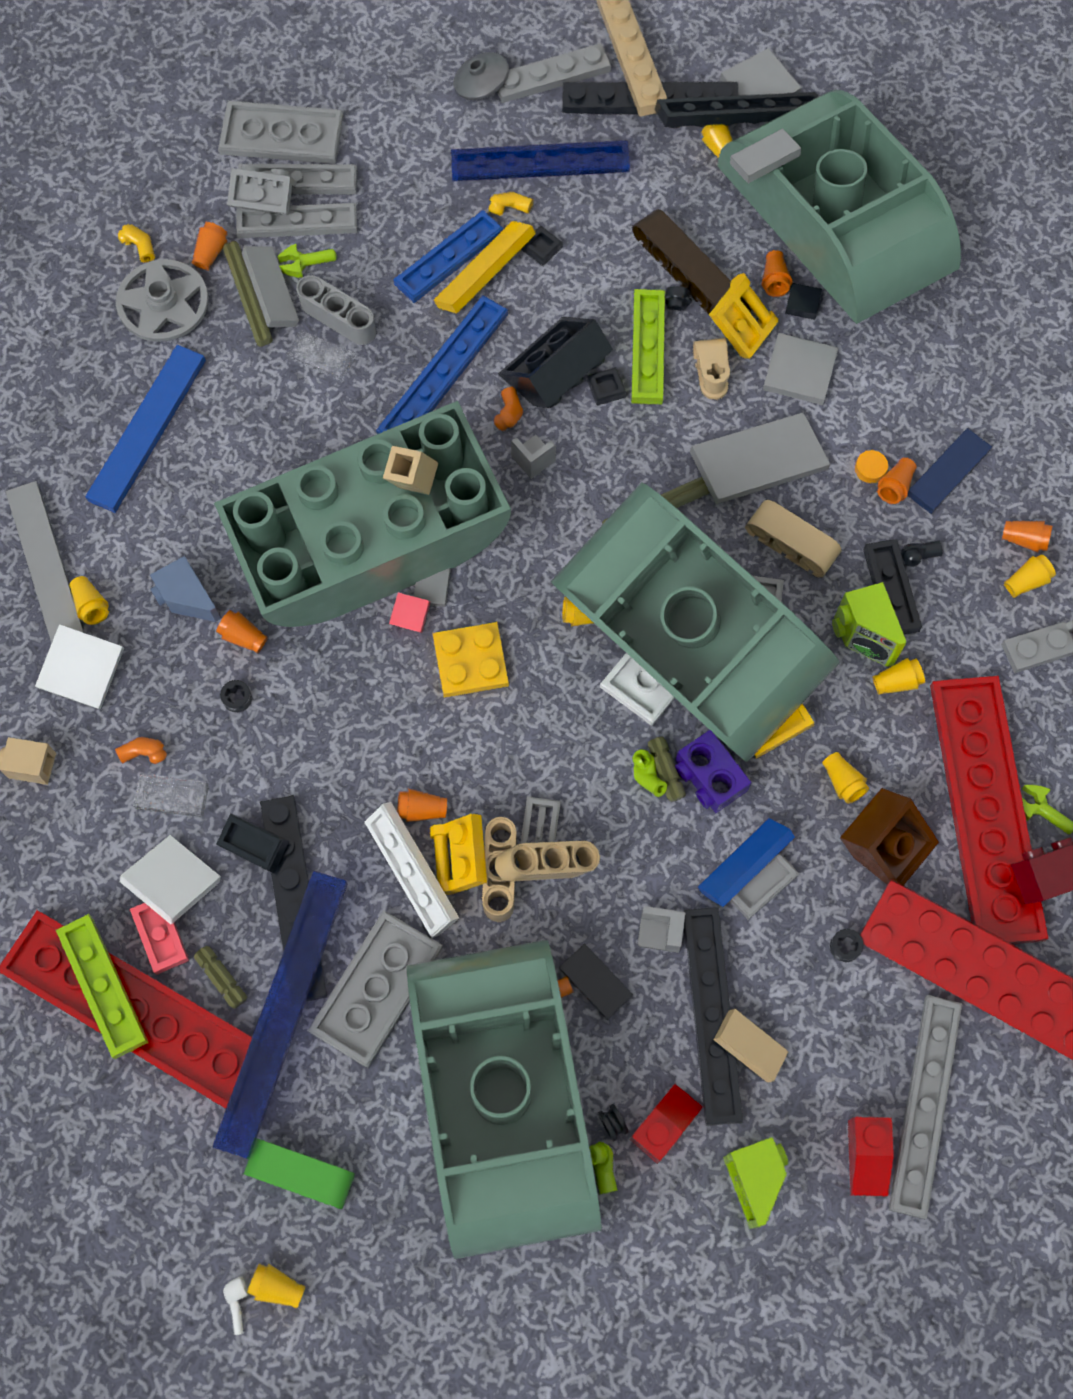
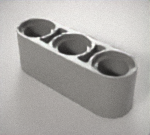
M308 275L298 281L297 294L300 306L305 313L356 344L365 345L374 340L376 337L374 315L367 306L317 276Z

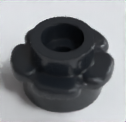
M680 286L666 288L664 297L665 304H668L667 308L669 310L683 311L686 309V306L692 303L688 288Z

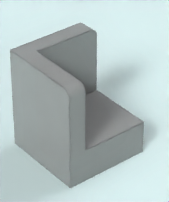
M534 435L523 444L518 438H515L511 441V457L532 479L556 461V445L552 441L545 445L537 435Z
M643 906L638 946L679 953L682 944L685 912Z

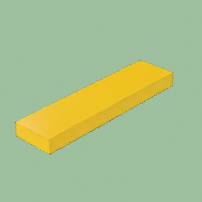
M512 221L434 299L436 306L457 314L535 236L536 233L532 225Z

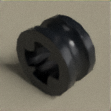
M241 680L229 681L221 689V701L227 710L238 713L250 706L252 702L251 691L246 683ZM238 689L241 690L240 692L244 698L237 699L235 703H231L232 700L228 695L230 693L235 694Z
M841 929L830 941L832 955L841 962H852L863 951V939L859 933L852 929ZM846 937H849L853 940L851 945H855L856 949L844 954L840 951L842 946H838L837 943L838 940L843 941Z
M612 1104L609 1106L608 1112L601 1110L598 1112V1116L609 1137L614 1142L617 1140L618 1134L623 1133L626 1135L629 1133V1130L620 1112Z

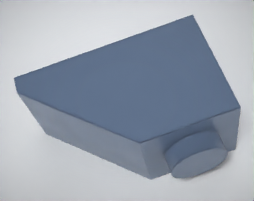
M185 556L150 574L155 584L150 590L160 606L166 603L172 613L216 622L221 619L216 607Z

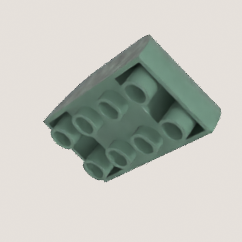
M829 91L727 143L719 154L718 168L856 324L960 269L961 246L957 225L950 205L938 183L864 104L846 91ZM783 128L801 147L800 156L748 184L730 165V156Z
M458 401L214 503L261 615L269 623L284 627L308 626L329 621L411 587L416 582L448 568H455L488 547L504 530L511 515V508ZM392 446L423 452L438 462L429 495L400 489L383 479Z
M642 482L551 580V583L745 762H748L840 664L834 653L793 612L659 493Z
M548 940L407 965L410 1007L445 1223L454 1259L601 1231L600 1209L590 1148L558 980Z

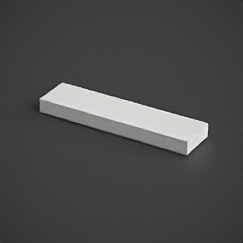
M392 802L384 803L365 821V824L431 938L436 937L457 921L459 916Z

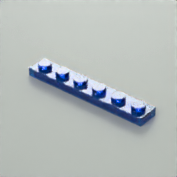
M628 140L451 149L452 181L630 172Z

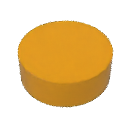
M875 450L861 453L855 464L857 477L866 483L879 482L888 470L886 457Z

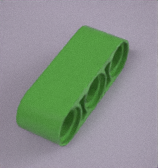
M256 1139L243 1173L249 1177L343 1210L355 1173L261 1139Z

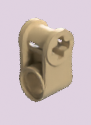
M726 339L694 341L693 354L694 359H697L695 367L698 370L701 392L709 399H720L728 391V379L730 376Z

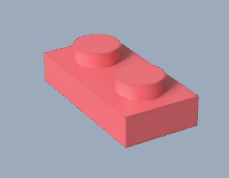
M146 903L130 909L152 970L156 975L190 961L175 922L171 925Z

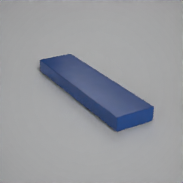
M482 210L393 279L394 285L413 303L417 302L487 247L503 231V227Z

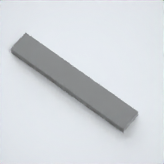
M37 481L5 491L51 643L59 624L85 633L82 622L77 616L69 586L70 583Z
M930 995L925 996L889 1211L924 1220L927 1219L962 1003Z

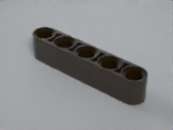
M661 209L654 210L632 226L635 239L638 242L640 240L643 242L642 246L657 262L661 261L663 263L661 266L676 282L680 281L682 283L681 287L690 290V296L696 302L699 301L701 303L700 307L709 315L731 287V280ZM741 296L740 300L743 302V304L746 306V308H747V309L749 310V312L751 313V308H750V306L747 304V302H746V301L744 300V298Z

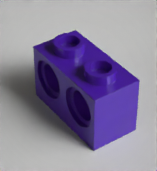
M708 730L677 752L675 760L677 763L675 765L676 771L685 782L689 780L698 790L695 792V795L704 808L708 809L711 807L716 814L748 792L752 782L711 730ZM695 755H702L708 760L709 764L697 766L691 758ZM716 781L724 782L728 786L729 791L718 793L713 789L712 783Z

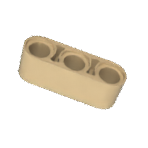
M764 500L745 525L746 531L752 537L755 535L760 537L758 539L760 542L779 554L785 553L787 559L806 571L812 570V574L816 577H823L841 553L840 545L833 538L770 500Z
M505 817L492 819L487 824L485 830L484 851L487 883L483 884L482 901L487 918L495 922H503L509 919L513 914L515 902V881H505L493 875L490 871L501 852L517 845L516 827L510 819ZM497 830H506L511 836L507 841L500 843L493 840L492 835ZM495 897H503L507 900L508 905L501 911H495L490 908L489 902Z
M589 841L522 843L501 852L495 860V869L500 878L505 881L574 878L593 871L600 862V854L596 846ZM545 855L548 857L550 861V867L547 865L545 861ZM576 855H577V856L579 857V859H580V865H579V863H578L577 860H576ZM514 857L519 861L520 869L515 865Z

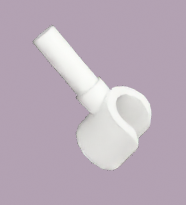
M242 1276L229 1281L223 1291L227 1303L230 1304L234 1335L244 1333L239 1300L249 1296V1294L247 1293L248 1289Z

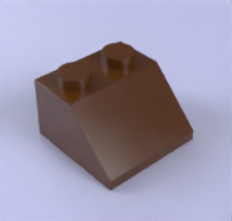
M883 788L879 790L840 837L853 858L886 885L890 879L905 885L939 843L911 798Z

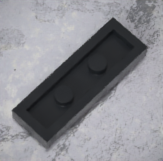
M897 539L865 544L863 551L872 583L875 585L883 582L903 634L920 632L922 624Z

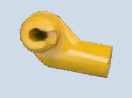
M515 192L494 194L490 198L491 203L488 210L501 216L504 214L505 206L529 214L534 200Z
M132 224L122 226V230L118 232L119 241L121 243L125 242V245L135 244L141 262L145 263L155 260L150 236Z

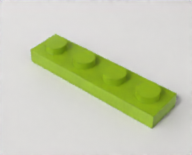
M634 289L632 404L663 403L665 290Z
M87 914L57 929V935L111 1057L117 1059L148 1043L92 916Z

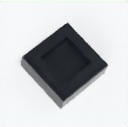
M540 225L535 230V236L521 250L544 266L563 248V242Z
M792 283L785 314L815 320L822 289Z
M617 367L587 375V382L597 406L626 398L627 393Z

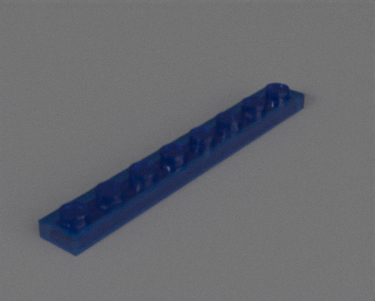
M313 870L212 1147L248 1160L250 1159L348 885L346 880Z

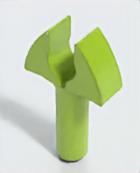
M296 244L289 246L278 255L279 263L289 260L295 261L293 264L281 265L280 269L283 274L297 278L303 277L302 270L306 266L336 261L337 258L334 249L303 254L298 252Z
M1024 785L1021 788L1035 799V804H1030L1022 798L1026 821L1032 815H1041L1066 834L1070 835L1073 833V821L1047 803L1046 795L1050 789L1038 785Z

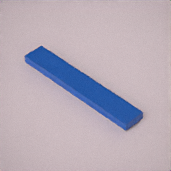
M482 295L379 425L376 433H382L432 412L507 317L508 309Z
M176 345L85 497L88 502L111 512H117L206 362L204 355Z

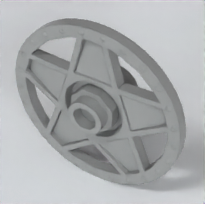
M166 259L150 261L132 270L123 279L116 295V309L123 325L137 337L155 342L178 339L194 330L204 318L209 302L208 291L200 274L185 263ZM164 268L180 270L188 274V276L171 280ZM146 273L145 287L128 290L134 280ZM200 290L201 302L195 314L187 304V301ZM124 308L141 312L138 327L127 318ZM167 321L182 326L170 332L157 333Z

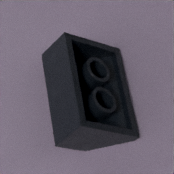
M563 316L498 374L533 406L551 408L562 400L561 396L569 389L581 384L584 376L591 369L602 365L605 357L613 348L595 319Z

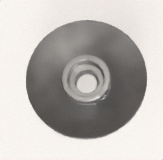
M493 52L481 53L468 59L460 66L454 77V88L457 94L467 100H480L497 92L503 86L509 74V66L506 59L502 55Z

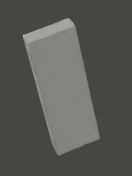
M244 246L241 254L267 327H295L299 319L273 247Z

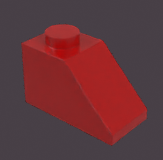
M675 1083L632 1135L630 1141L658 1164L703 1106Z
M854 1117L848 1120L851 1196H888L894 1157L892 1118Z

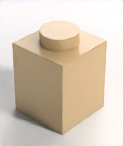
M392 446L383 479L400 489L429 495L438 462L423 452Z
M8 737L6 746L0 750V771L9 779L48 785L56 752L47 743Z

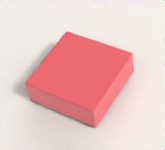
M398 592L389 624L422 633L431 602Z

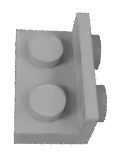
M241 165V169L231 168L227 200L229 207L289 215L292 187L296 188V181L291 176H288V171L271 169L270 173L259 172L260 168L251 165Z

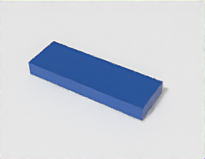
M768 818L698 886L700 892L708 899L724 907L795 838L791 829Z

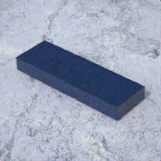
M966 428L909 489L907 496L932 514L990 452L992 446Z

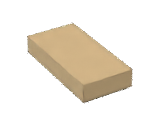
M736 1009L728 1011L714 1038V1041L767 1083L775 1080L789 1052Z

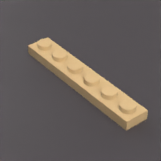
M597 0L600 13L639 116L656 114L655 106L657 99H667V96L629 0Z

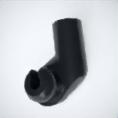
M940 540L907 544L901 550L904 563L910 567L919 565L921 559L939 557L943 554Z

